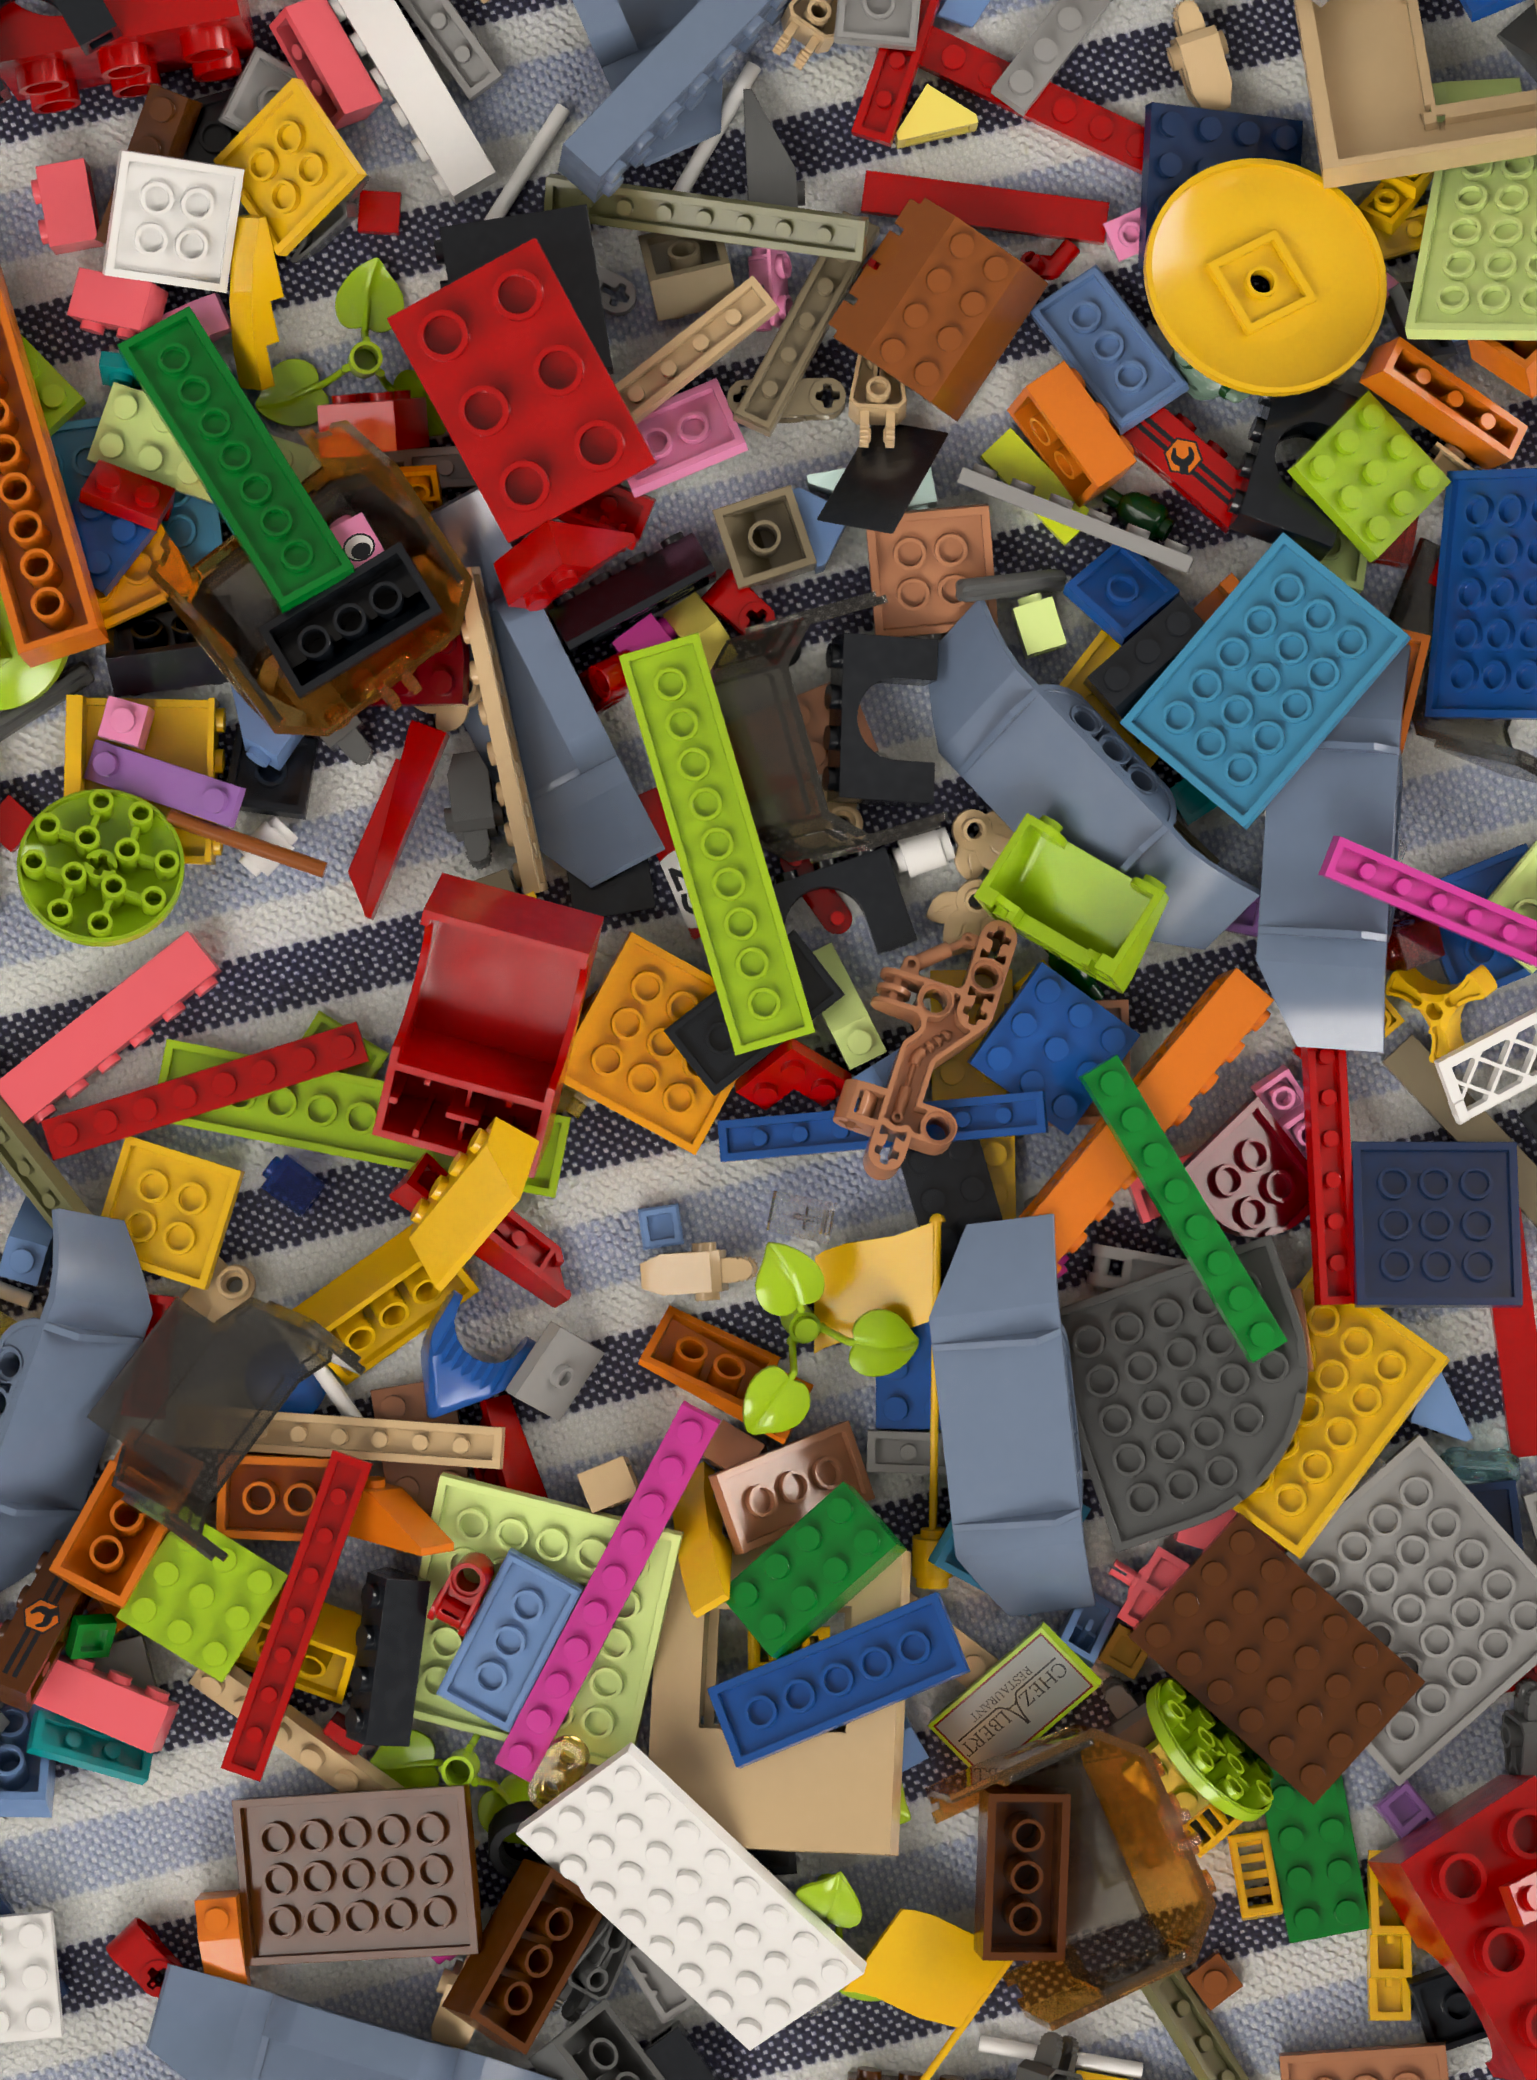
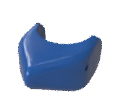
M455 1290L445 1298L424 1335L421 1347V1368L427 1416L430 1419L481 1402L504 1391L536 1343L531 1338L524 1337L512 1353L503 1362L499 1363L482 1362L473 1358L463 1349L457 1339L454 1320L463 1295Z

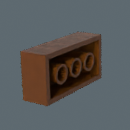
M980 1784L974 1951L983 1961H1065L1071 1794L1062 1785Z
M523 1859L483 1931L480 1954H471L442 2007L498 2045L527 2055L603 1914L585 1899L579 1886L565 1878L552 1867Z

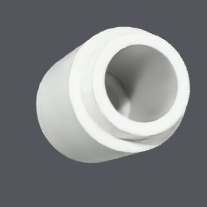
M276 816L268 823L264 820L250 835L290 850L295 849L292 845L298 840V837ZM239 850L243 856L238 861L255 877L261 872L269 877L280 865V863Z
M933 826L897 839L899 847L892 849L899 873L907 871L910 878L946 866V861L956 858L945 827L935 830Z

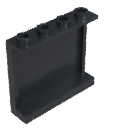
M587 204L439 227L441 239L434 240L437 265L445 264L448 279L440 281L441 288L536 238L609 374H614Z

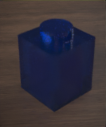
M286 1154L283 1159L275 1156L262 1173V1176L267 1180L261 1187L299 1217H304L329 1185V1183L291 1154Z

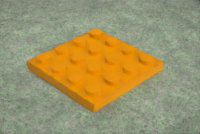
M629 931L578 1024L564 1084L696 1155L735 1081L714 1096L664 1030L716 990L713 977Z

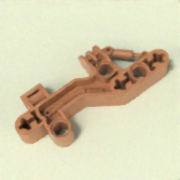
M1001 920L991 921L985 925L980 936L966 932L960 940L951 944L945 941L919 954L905 957L900 969L891 967L881 969L880 977L884 982L877 984L876 992L879 996H874L871 999V1006L879 1012L908 1022L913 1026L915 1033L903 1041L896 1054L886 1088L857 1079L845 1080L833 1116V1121L839 1126L869 1137L863 1156V1166L866 1173L875 1180L883 1181L892 1178L904 1161L908 1148L935 1156L945 1152L956 1136L958 1126L952 1114L923 1103L933 1070L983 1037L992 1022L1017 945V934L1011 924ZM992 938L999 940L1000 947L994 959L987 958L993 945ZM963 947L973 950L962 986L959 988L919 975V971L952 957V952ZM978 974L987 975L992 980L993 987L983 988L979 986L974 976ZM911 992H914L918 995L913 1004L904 1003L910 1000ZM933 998L939 1001L943 1010L937 1013L931 1012L926 1009L923 1000ZM974 1003L981 1004L975 1017V1025L968 1023V1013ZM857 1099H859L857 1110L854 1112ZM938 1125L944 1130L946 1138L934 1140L927 1134L926 1126ZM886 1141L893 1142L888 1153V1163L883 1164L879 1162V1154Z

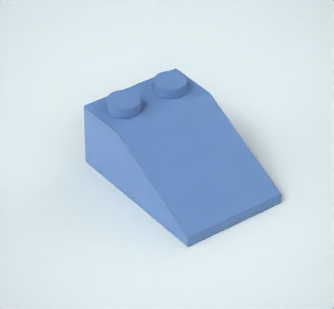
M3 1703L4 1706L0 1711L10 1723L0 1734V1817L52 1818L56 1761L26 1753L33 1714L38 1709L51 1713L54 1712L33 1704L29 1713Z

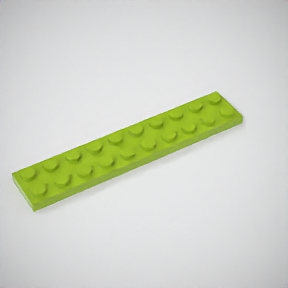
M699 633L620 655L619 659L735 1055L815 1033Z
M167 1039L158 1084L248 1056V1054ZM334 1072L173 1123L408 1170L426 1152L447 1173L455 1158L372 1135L384 1081L341 1072ZM556 1114L551 1137L534 1179L527 1178L523 1192L556 1198L572 1117Z

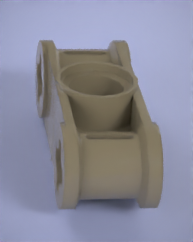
M802 378L778 423L828 421L837 418L845 408V388L841 382L834 378ZM752 379L739 380L728 390L727 402L733 414L739 405V402L734 401L741 399V393L746 392ZM825 390L831 391L833 398H839V400H833L832 407L825 408L823 401L816 400L817 398H822L823 391Z

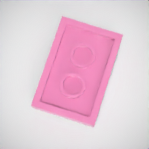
M717 378L672 396L637 424L658 464L630 478L627 482L634 498L748 451L737 422L733 421V413L728 406Z

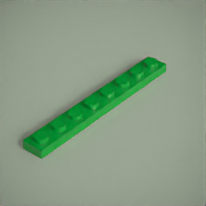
M1112 1055L1080 1075L1079 1078L1248 1362H1256L1287 1342L1288 1340L1119 1056Z

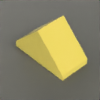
M927 84L896 132V147L900 149L975 132L978 126L977 115Z
M695 591L662 616L673 628L678 638L699 633L713 680L742 660L743 657L718 618Z

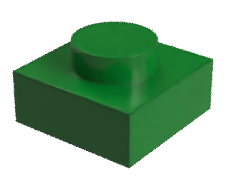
M112 1613L73 1615L65 1646V1651L70 1659L109 1657L117 1627V1621Z

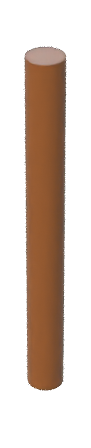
M173 809L168 814L167 821L175 828L321 878L324 877L328 862Z

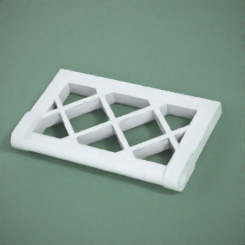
M1537 1007L1434 1060L1449 1107L1458 1125L1469 1121V1119L1537 1084V1070L1529 1074L1537 1055ZM1534 1025L1536 1034L1532 1044L1516 1039L1519 1032ZM1506 1040L1497 1062L1481 1057L1483 1051ZM1514 1043L1530 1048L1521 1071L1505 1066ZM1471 1058L1462 1081L1456 1079L1452 1067ZM1479 1061L1495 1066L1486 1089L1470 1084ZM1503 1070L1519 1075L1516 1081L1495 1091ZM1468 1088L1484 1093L1482 1099L1466 1107L1464 1097Z

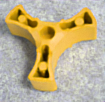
M1407 962L1391 974L1385 988V993L1388 996H1395L1406 1000L1412 1004V1008L1418 1009L1429 1026L1428 1033L1432 1037L1429 1061L1434 1063V1060L1465 1045L1460 1029L1463 1008L1467 1002L1486 998L1497 989V983L1490 971L1482 964L1467 974L1462 982L1447 985L1440 984L1435 979L1433 981L1428 979L1411 962Z

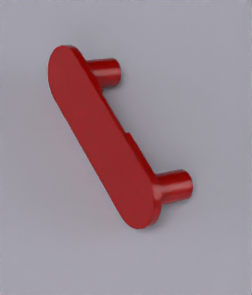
M792 845L782 852L780 864L785 873L797 869L798 875L801 876L814 871L812 864L815 861L804 847ZM819 889L802 896L828 932L842 934L850 928L852 914L835 890Z

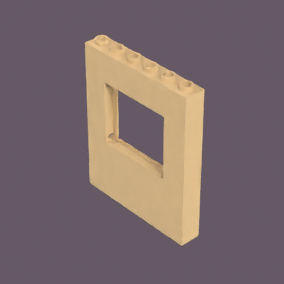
M1293 0L1324 189L1537 155V89L1442 105L1435 104L1418 0H1329L1322 8L1312 0ZM1534 0L1537 14V0ZM1445 115L1443 122H1437L1438 116Z
M777 1540L740 1555H735L732 1547L731 1581ZM906 1550L845 1605L847 1607L843 1606L837 1612L845 1613L844 1631L909 1604L911 1552ZM678 1559L653 1665L648 1758L746 1850L899 1856L905 1700L741 1769L736 1768L721 1725L715 1724V1709L707 1691L708 1688L717 1685L720 1609L731 1610V1608L724 1602L710 1610L709 1616L704 1614L696 1618L690 1609ZM701 1716L704 1717L703 1724H701Z

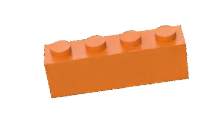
M1400 336L1374 349L1359 380L1365 387L1447 444L1450 443L1458 448L1467 458L1485 470L1512 461L1528 428L1526 424Z

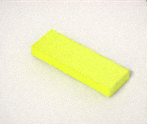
M1011 428L980 457L990 469L998 472L997 476L1005 484L1010 485L1012 479L1015 478L1035 486L1033 495L1049 500L1051 493L1074 501L1051 469ZM1074 501L1072 510L1087 515L1089 509L1085 505L1079 508ZM1033 513L1064 546L1080 532Z

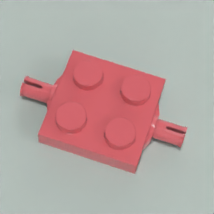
M1159 1545L1156 1547L1148 1563L1140 1568L1138 1572L1116 1559L1113 1566L1125 1572L1126 1575L1112 1567L1108 1574L1129 1586L1127 1598L1116 1617L1135 1627L1191 1564Z

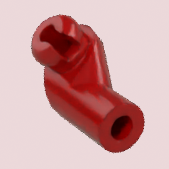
M1065 239L1052 255L1035 254L1034 251H1028L1021 256L1020 261L1043 280H1055L1060 277L1079 255L1080 250L1071 241Z

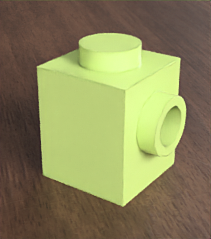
M1036 593L1017 600L1019 606L1012 609L1011 615L1025 660L1062 649L1066 646L1067 642L1052 596L1043 599L1041 593Z

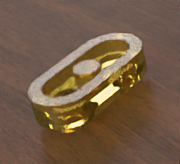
M563 1735L556 1738L547 1750L528 1786L529 1799L538 1809H541L580 1780L590 1760L588 1747L581 1739L572 1735ZM564 1750L572 1752L575 1758L568 1757ZM547 1782L555 1784L558 1790L551 1789Z

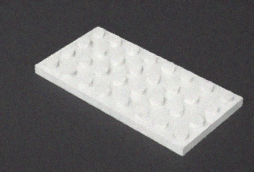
M632 1742L520 1823L516 1835L553 1869L579 1886L587 1901L749 2051L865 1972L867 1962Z

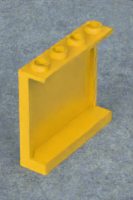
M66 694L64 796L90 789L117 790L84 778L95 739L218 779V773L224 774L225 750L218 749L219 733H225L226 709L219 708V701L216 698H208V700L120 698L149 706L155 710L145 750H140L111 742L98 736L108 698ZM144 799L161 811L166 818L170 810L173 809ZM197 817V818H199V819H202V820H205V821H208V822L217 824V823H215V822H212V821H209V820H206V819ZM174 827L183 848L185 864L216 865V856H222L223 844Z

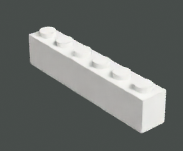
M328 0L339 22L347 19L354 33L348 37L359 56L363 57L367 54L375 68L370 70L369 73L377 84L378 89L381 93L388 89L396 102L390 108L402 128L409 124L416 138L410 142L422 163L430 160L437 173L431 176L441 196L444 198L450 195L457 205L498 181L496 171L396 1Z

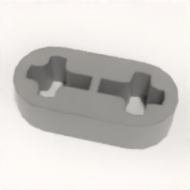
M596 263L604 312L616 317L627 315L636 305L635 287L625 277ZM606 287L612 291H618L620 287H624L625 296L629 301L627 303L619 302L616 307L612 306L611 296L602 290Z

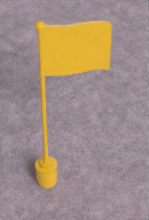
M935 1213L929 1219L931 1223L898 1235L848 1242L816 1255L815 1263L821 1269L825 1283L821 1298L814 1302V1314L820 1322L825 1323L826 1326L849 1338H853L852 1330L856 1320L862 1314L873 1309H887L895 1312L904 1319L910 1328L929 1322V1316L941 1289L942 1222H946L945 1217L940 1213ZM819 1333L814 1340V1354L840 1342L824 1333ZM932 1345L929 1527H922L921 1534L912 1536V1577L916 1578V1587L944 1589L949 1587V1578H952L953 1575L928 1561L945 1531V1528L937 1527L939 1405Z
M900 1908L864 1958L867 1962L864 1974L845 1986L842 1991L876 1997L920 2019L956 2027L919 2079L930 2080L1014 1961H983L974 1951V1934L933 1914L914 1909Z

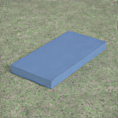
M1094 265L1036 304L1030 312L1031 318L1070 369L1074 368L1081 374L1086 384L1085 389L1095 402L1097 401L1104 406L1109 414L1110 422L1120 435H1123L1189 390L1188 383L1097 265Z
M511 1547L436 1694L509 1733L585 1586Z

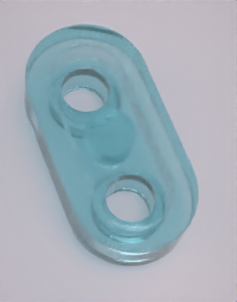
M1457 1446L1447 1449L1445 1453L1439 1456L1463 1484L1501 1480H1516L1517 1482L1521 1477L1520 1459L1506 1449L1472 1451L1468 1448Z

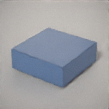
M679 1203L638 1209L643 1250L684 1244Z

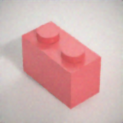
M80 158L36 166L37 179L31 180V187L36 205L42 204L44 219L38 220L43 245L49 244L55 255L103 247L104 243L95 240L100 227L91 170L86 160Z
M79 267L67 315L81 323V330L97 335H104L105 329L117 332L116 337L127 340L162 321L169 292L153 282L106 276L100 271Z

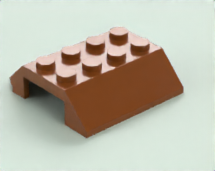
M924 198L921 204L910 199L895 221V224L903 229L902 233L899 236L889 230L871 257L881 265L877 271L866 265L848 292L858 300L854 306L843 300L828 324L837 330L833 336L837 341L869 360L919 394L925 401L958 422L1039 300L1048 283L1016 257L927 198Z

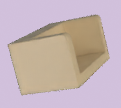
M625 1456L618 1457L577 1474L592 1513L598 1511L605 1512L631 1501L639 1486L629 1458Z

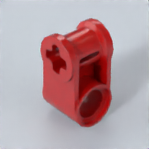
M729 568L700 598L714 614L724 622L729 623L746 640L753 644L766 643L770 636L776 633L777 623L774 611L755 594L751 587L738 589L733 572ZM763 615L766 616L764 619L766 629L762 630L757 627L753 631L750 630V617L754 616L759 619Z
M624 649L590 666L578 675L585 691L594 704L593 707L597 714L611 708L626 698L629 690L619 656L631 651Z
M470 1552L463 1556L450 1572L445 1585H443L435 1598L427 1618L430 1620L435 1618L456 1628L458 1635L464 1637L481 1606L480 1603L494 1576V1565L490 1558L479 1552ZM463 1569H474L480 1576V1583H473L467 1580Z
M135 1917L106 1946V1951L112 1960L126 1971L147 1994L153 1997H159L163 1981L159 1983L155 1979L158 1971L163 1968L167 1969L168 1964L183 1967L180 1960L161 1942L155 1931L138 1917Z

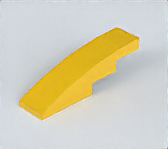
M241 215L237 218L230 269L229 297L232 347L239 385L241 388L261 391L275 386L266 346L279 342L271 301L284 297L266 216Z
M705 1461L698 1464L673 1511L674 1530L684 1532L678 1552V1559L690 1609L696 1618L701 1617L729 1600L731 1584L732 1544L722 1534L723 1518L717 1501L713 1498V1489L708 1478L715 1471Z
M1368 1850V1860L1383 1850ZM1367 1864V1909L1369 1915V1929L1366 1932L1368 2021H1411V1994L1406 1978H1412L1411 1936L1371 1867Z

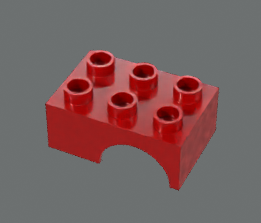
M103 0L123 36L87 56L84 54L63 16H47L33 13L17 5L15 1L0 9V76L18 101L30 99L32 111L39 114L57 113L73 109L81 104L79 89L110 83L113 96L132 98L148 94L151 83L162 87L159 74L192 68L193 78L197 82H214L229 79L242 72L240 58L248 57L252 49L257 47L248 0Z
M536 238L529 240L387 318L508 543H512L533 532L545 521H553L658 464Z
M442 873L423 909L420 925L425 926L418 966L406 1010L392 1045L372 1135L455 1157L460 1151L466 1154L470 1140L479 1128L485 1130L495 1117H498L540 1141L528 1175L529 1178L534 1179L551 1137L604 916Z
M1500 1774L1367 1862L1417 1948L1428 1952L1449 1972L1475 2009L1491 2045L1492 2058L1485 2062L1492 2076L1505 2080H1536L1537 1920L1525 1926L1513 1927L1498 1887L1537 1867V1777L1535 1775Z

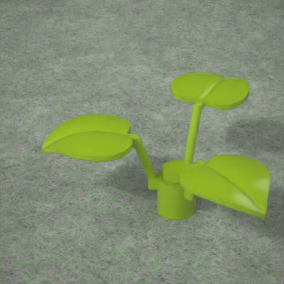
M373 258L352 271L342 283L335 299V312L340 324L348 329L361 328L362 341L351 349L347 358V364L327 378L319 381L316 368L307 361L295 358L278 363L271 369L275 386L262 390L255 403L257 411L267 419L291 427H304L318 421L317 405L330 404L329 398L322 388L329 386L346 373L351 372L354 376L362 379L375 375L387 391L411 390V398L426 397L429 437L440 436L446 432V427L415 370L407 369L401 371L392 385L386 378L384 370L380 368L383 361L382 351L375 343L371 342L369 330L376 333H385L392 328L387 318L404 309V299L398 284L388 273L379 258Z
M768 1242L766 1244L764 1257L756 1276L755 1293L759 1304L765 1311L781 1316V1324L789 1334L786 1343L789 1346L790 1371L787 1375L782 1368L769 1365L755 1374L750 1381L743 1401L742 1415L745 1429L752 1435L778 1433L792 1429L802 1422L809 1411V1390L804 1383L794 1380L798 1374L797 1343L805 1344L812 1342L819 1333H824L847 1346H852L848 1358L850 1366L858 1373L870 1377H880L898 1370L910 1360L919 1345V1338L913 1333L904 1319L887 1309H873L862 1314L854 1323L852 1330L853 1338L846 1337L826 1326L825 1323L820 1322L806 1304L818 1301L824 1292L825 1283L821 1269L805 1253L794 1247L776 1242Z
M411 1729L409 1747L380 1746L369 1761L405 1788L438 1786L440 1782L439 1772L444 1782L449 1786L471 1784L473 1787L478 1785L491 1787L492 1790L485 1792L478 1803V1819L487 1832L494 1815L506 1805L519 1801H537L545 1804L542 1792L533 1780L528 1782L512 1773L506 1776L499 1785L494 1779L478 1777L480 1760L474 1752V1748L481 1738L479 1734H473L465 1748L455 1750L444 1762L440 1758L434 1759L436 1747L432 1739L419 1730ZM516 1832L511 1833L503 1840L528 1846L516 1835Z
M842 1871L835 1874H821L817 1881L802 1885L796 1890L795 1896L826 1925H835V1933L842 1940L843 1928L855 1927L862 1919V1909L859 1900ZM842 1989L839 1990L840 1993L856 2000L882 2001L876 1997L856 1992H844Z

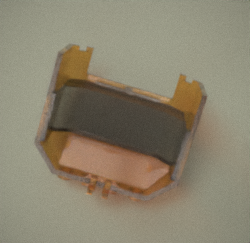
M347 420L331 423L329 431L315 433L312 427L297 430L321 466L304 479L301 484L328 526L344 515H351L353 517L362 512L384 550L401 541L429 585L443 613L304 698L299 699L257 629L282 614L234 535L191 567L172 539L165 533L160 543L164 550L160 560L152 562L148 571V575L173 610L237 691L242 700L275 734L330 736L336 730L347 726L351 719L368 705L379 701L381 698L390 708L396 711L402 704L398 695L390 688L401 680L408 691L414 695L422 690L421 685L412 674L418 666L435 653L444 650L449 642L460 634L473 578L399 466Z
M1078 1724L1071 1725L979 1762L925 1788L931 1805L936 1802L939 1809L932 1812L935 1824L978 1805L979 1791L993 1784L1005 1787L1008 1785H1062L1071 1794L1065 1961H1028L1007 1971L1002 1977L1007 1987L1016 1984L1023 1997L1017 1999V2002L1025 2017L1051 2031L1195 1963L1216 1908V1902L1212 1896V1893L1216 1892L1214 1881L1207 1869L1201 1870L1195 1857L1199 1853L1198 1845L1203 1842L1199 1833L1183 1830L1182 1825L1187 1823L1192 1817L1188 1808L1181 1809L1172 1791L1167 1793L1161 1777L1165 1776V1771L1155 1752L1150 1754L1149 1750L1095 1728Z

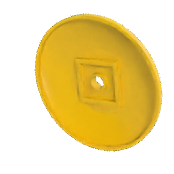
M1246 158L1220 163L1199 172L1183 183L1169 197L1159 211L1146 242L1143 266L1144 285L1149 306L1161 332L1175 351L1194 369L1220 385L1233 390L1260 396H1290L1313 391L1329 384L1349 370L1365 353L1380 327L1387 298L1386 267L1378 240L1369 222L1352 200L1338 187L1324 189L1320 175L1298 165L1266 158ZM1256 275L1264 277L1270 285V291L1266 293L1256 291L1251 285V277Z

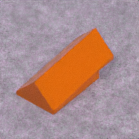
M669 1305L642 1353L638 1364L743 1422V1401L750 1381L761 1369L769 1365L778 1366L781 1357ZM798 1377L794 1379L804 1383L808 1388L809 1393H811L814 1386L813 1384H810ZM794 1428L765 1435L784 1445L788 1443Z
M131 1427L114 1460H109L49 1571L88 1596L124 1609L203 1471L205 1463Z

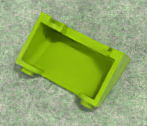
M1026 813L976 891L974 898L995 920L1011 924L1019 935L1123 994L1136 973L1169 901L1168 895L1164 892L1167 888L1166 885L1148 874H1145L1143 879L1135 876L1133 879L1068 842L1060 834L1063 827L1055 820L1043 814L1040 819H1037Z

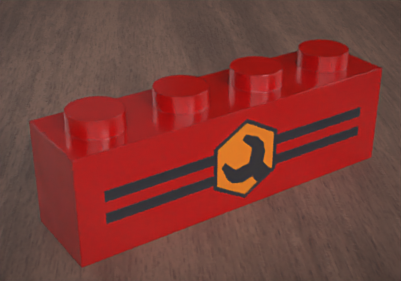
M1165 407L1123 434L1132 445L1134 455L1225 534L1230 530L1229 525L1233 513L1227 512V508L1235 488L1240 489L1243 477L1238 476V470L1225 460L1228 454L1224 449L1212 440L1205 443L1194 433L1197 428L1187 417L1181 413L1174 416ZM1109 422L1111 426L1114 428V430L1117 432V434L1120 435L1118 431L1115 429V427L1112 425V423Z

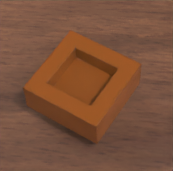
M1217 1950L1184 1975L1210 2011L1243 1987L1241 1981Z

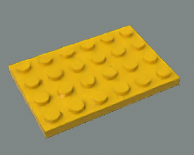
M1312 1267L1296 1287L1303 1290L1314 1372H1308L1306 1401L1301 1420L1289 1448L1271 1475L1253 1494L1232 1508L1300 1560L1450 1361L1446 1355L1380 1308H1355V1304L1314 1306Z

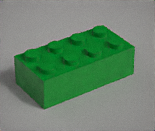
M842 1482L731 1581L730 1599L725 1602L771 1657L779 1659L791 1654L907 1549L853 1486Z

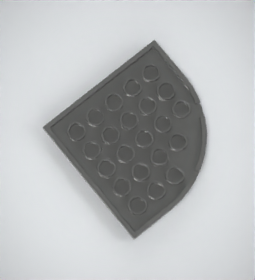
M1272 1235L1233 1248L1288 1340L1254 1363L1248 1362L1190 1263L1060 1308L1061 1325L1066 1330L1070 1347L1080 1447L1116 1553L1198 1526L1236 1507L1253 1494L1271 1475L1294 1438L1306 1401L1308 1353L1300 1315Z

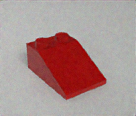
M547 520L496 560L493 565L508 606L524 608L529 611H539L549 606L556 598L582 583L635 542L636 539L633 533Z

